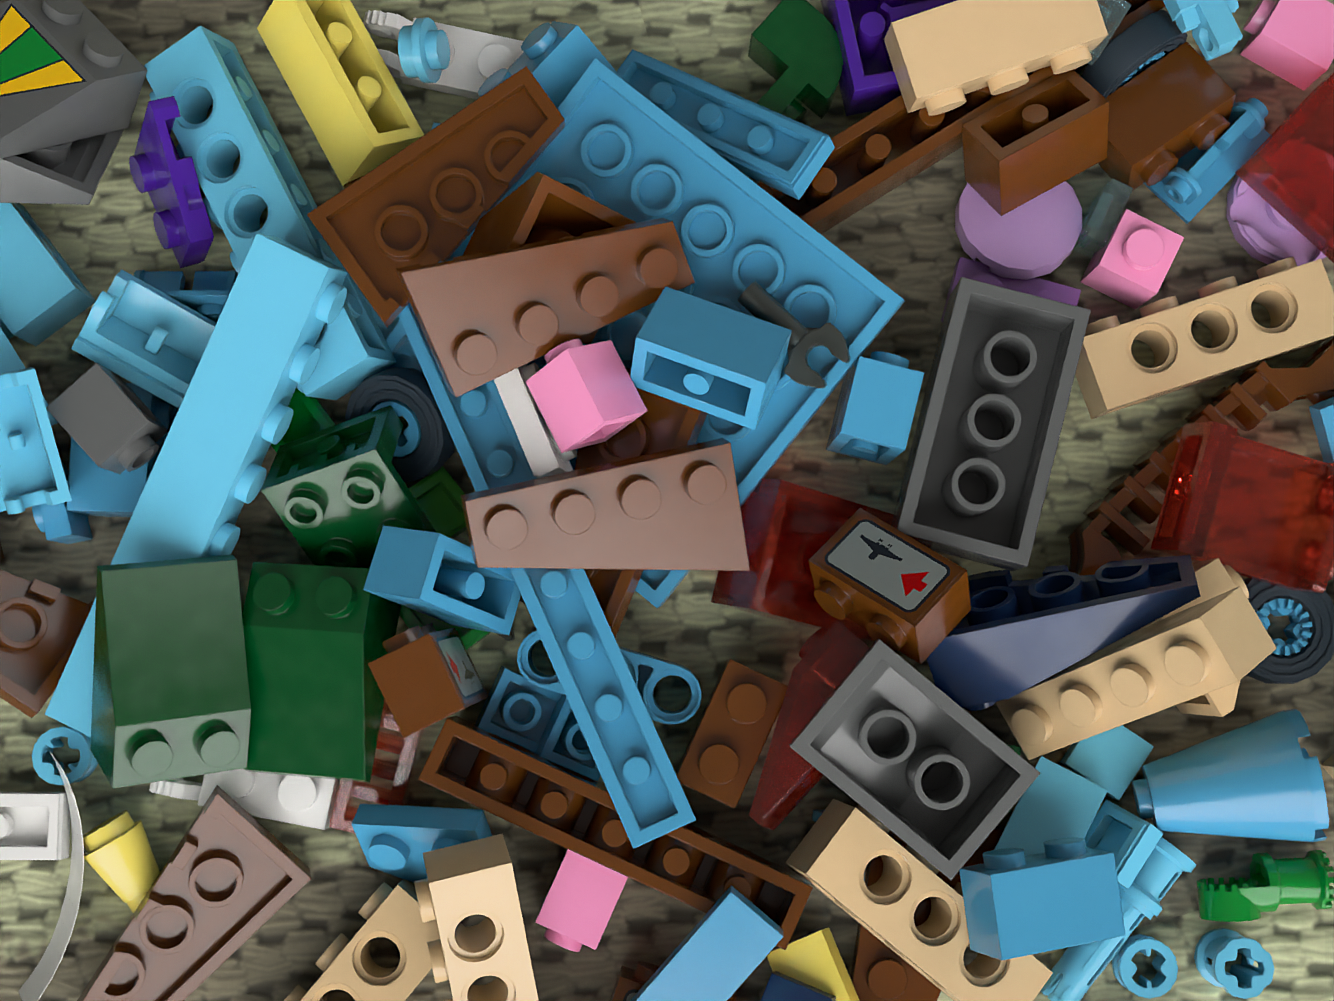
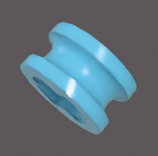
M69 726L53 728L42 734L34 744L32 752L33 768L38 776L49 784L64 785L51 753H53V748L63 747L64 744L60 739L67 737L69 748L79 749L80 751L79 762L69 764L68 767L72 772L65 773L69 783L80 782L89 777L98 765L90 750L91 737ZM58 761L64 771L63 762Z
M1142 934L1129 936L1112 959L1113 973L1118 982L1138 997L1148 999L1161 997L1171 990L1176 982L1178 965L1175 955L1168 946L1151 936ZM1151 949H1153L1157 956L1153 959L1152 965L1157 974L1151 980L1140 975L1138 982H1134L1132 976L1136 973L1137 967L1131 961L1133 956L1141 952L1149 957Z

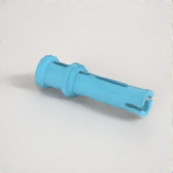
M1161 837L1129 889L1118 883L1126 936L1068 947L1052 968L1053 974L1040 992L1047 995V998L1051 1001H1080L1142 919L1147 917L1151 920L1154 915L1157 917L1163 910L1160 904L1162 898L1183 871L1191 873L1196 864Z

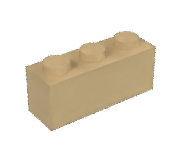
M956 0L891 22L884 42L907 112L910 113L926 107L928 115L933 116L965 104L967 101L964 94L985 87H989L991 95L1001 94L1018 88L1029 81L1027 73L1051 66L1053 74H1060L1078 68L1092 60L1090 52L1108 36V32L1097 0Z

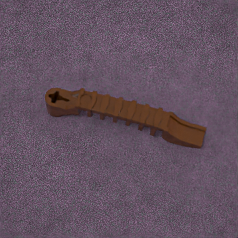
M1334 337L1324 342L1298 368H1270L1265 361H1262L1243 370L1237 376L1238 382H1233L1227 388L1223 387L1211 397L1213 400L1211 403L1203 404L1185 418L1187 422L1182 427H1176L1167 432L1158 441L1160 445L1155 450H1150L1140 456L1132 464L1135 468L1128 475L1125 474L1116 479L1107 488L1110 492L1102 500L1099 499L1092 503L1083 512L1087 517L1068 536L1070 544L1069 572L1076 573L1079 576L1093 575L1102 565L1110 561L1122 560L1117 548L1101 535L1102 531L1134 556L1140 554L1151 540L1123 517L1120 512L1127 506L1144 523H1153L1166 508L1144 488L1152 483L1165 495L1171 496L1175 494L1187 481L1171 465L1175 459L1187 471L1196 473L1212 458V455L1197 442L1200 437H1203L1215 450L1223 451L1227 449L1240 436V433L1225 419L1226 416L1241 430L1250 431L1267 416V413L1260 407L1262 404L1270 412H1273L1291 404L1293 401L1308 399L1314 405L1334 397Z

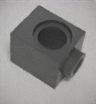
M98 363L94 364L46 407L50 414L98 467L117 474H121L125 470L128 472L134 471L146 464L159 449V445L156 442L169 431L119 375Z

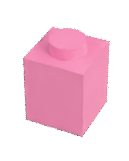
M1260 0L1243 27V30L1252 35L1240 55L1303 91L1328 70L1334 59V4L1327 0Z
M1126 209L1106 228L1080 282L1136 310L1158 293L1184 237Z
M580 339L564 342L550 350L544 356L547 365L525 381L561 453L605 442L648 411L611 340L583 345Z
M568 849L535 923L547 928L544 934L545 938L565 949L580 952L582 945H586L596 950L628 877Z

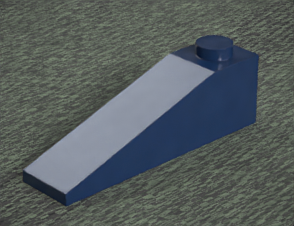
M1182 555L1110 561L1097 569L1093 575L1079 576L1076 573L1069 572L1067 565L1046 566L1042 572L1043 577L1039 579L1013 581L1009 570H995L969 575L971 610L927 657V661L935 686L960 707L968 711L988 708L997 701L1009 699L1200 597L1191 556Z

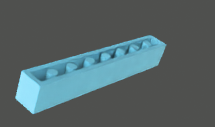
M256 233L110 565L223 556L232 553L240 535V528L235 526L241 509L244 503L249 504L255 499L265 481L267 470L261 465L271 443L275 445L280 442L291 423L293 409L289 408L288 405L298 383L303 385L308 381L318 363L320 349L315 347L319 335L325 323L331 324L334 322L345 303L347 288L343 287L342 284L347 275L346 270L278 237ZM96 598L45 712V715L91 737Z

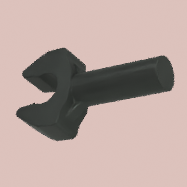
M756 281L749 285L738 298V302L755 318L792 330L788 344L789 363L786 365L784 372L796 383L820 389L826 388L827 383L818 372L812 370L808 364V354L815 347H827L831 354L842 362H850L846 340L843 334L831 323H826L821 328H806Z

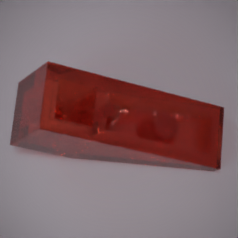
M839 620L829 630L826 627H822L808 638L799 651V657L802 660L792 670L749 813L759 825L773 831L824 776L795 752L789 744L869 649L861 639Z

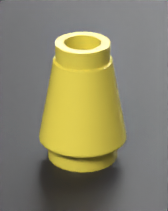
M125 810L83 835L84 848L87 851L84 853V860L120 899L127 903L132 913H134L160 874L142 821L134 822L128 811Z

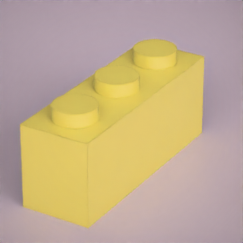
M273 0L257 30L342 186L366 175L424 135L351 0Z

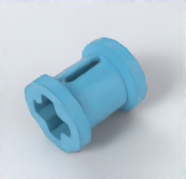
M1219 928L1210 930L1203 935L1196 945L1194 959L1196 968L1201 976L1212 985L1223 987L1227 993L1234 997L1243 999L1257 997L1272 982L1274 974L1272 956L1262 948L1259 942L1252 938L1243 937L1234 930ZM1237 952L1242 955L1241 964L1231 965L1230 973L1225 971V962L1236 960ZM1208 958L1212 959V964L1209 963ZM1254 961L1258 963V967L1253 965Z

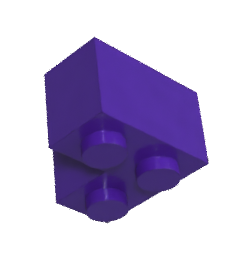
M821 0L823 14L834 27L839 39L843 58L839 86L846 116L876 111L902 95L884 42L891 22L956 0Z

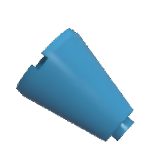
M1296 709L1279 711L1143 765V779L1132 781L1138 816L1141 819L1151 818L1153 826L1160 831L1301 842L1326 840L1327 836L1322 829L1329 828V815L1319 760L1317 756L1310 757L1305 748H1300L1298 738L1311 736L1302 714Z

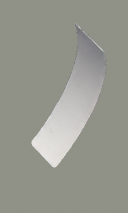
M52 753L51 755L61 775L69 804L72 832L70 874L60 917L52 939L42 959L19 990L22 1001H38L52 980L72 935L83 884L84 841L81 819L68 778Z

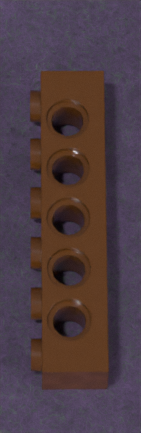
M458 716L446 719L418 779L704 913H707L732 885L783 929L784 937L776 946L784 950L788 946L813 889L812 885L801 875L691 824H686L633 849L605 784L544 759L537 753L478 728L475 724Z

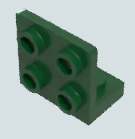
M391 405L279 446L261 491L314 565L370 568L383 526L437 533L391 463L403 428L402 422Z

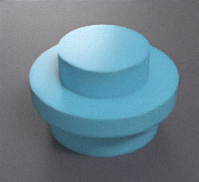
M429 17L417 18L413 25L403 26L400 29L398 54L403 72L408 78L418 77L423 83H436L440 79L442 69L448 68L450 63V46L444 30H438L435 22Z

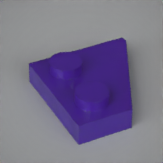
M171 96L148 101L135 153L130 156L129 165L137 189L140 193L148 192L156 212L153 214V222L162 247L166 250L172 248L180 268H184L205 261L214 235L206 206L201 197L192 157L180 158L170 136L175 118L181 117L175 97Z

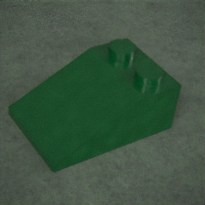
M233 555L97 566L90 750L111 787L114 789L247 768L251 702L237 559Z
M253 562L242 613L251 702L247 768H243L244 770L258 773L370 783L385 698L368 663L387 654L382 643L396 635L401 609L400 604L363 590L370 568Z

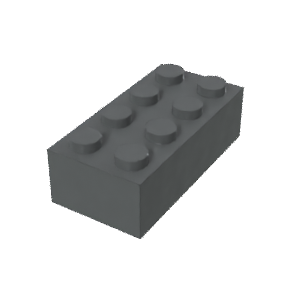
M964 277L960 278L949 296L891 524L892 527L933 551L1009 571L1028 567L1091 310Z

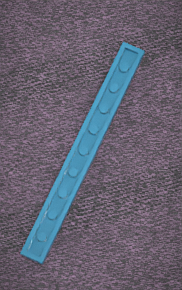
M409 303L398 317L475 491L478 492L537 479L533 475L494 380L455 397L445 383L414 310ZM510 568L633 849L695 821L696 818L585 570Z

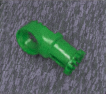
M1322 850L1308 851L1303 858L1273 859L1267 852L1255 853L1249 866L1250 878L1246 880L1243 877H1240L1239 880H1235V877H1229V884H1224V877L1218 878L1219 884H1214V878H1208V885L1206 884V879L1197 880L1199 917L1204 920L1220 922L1252 921L1261 918L1260 912H1274L1279 905L1311 903L1317 910L1332 908L1331 901H1334V887L1329 886V883H1334V877L1328 878V874L1334 872L1333 867L1329 866V858H1326V853L1322 852Z

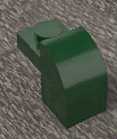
M782 0L751 34L748 57L776 80L757 104L798 122L803 119L807 112V109L802 106L804 104L822 119L832 104L842 72L843 58L838 35L828 19L808 1Z

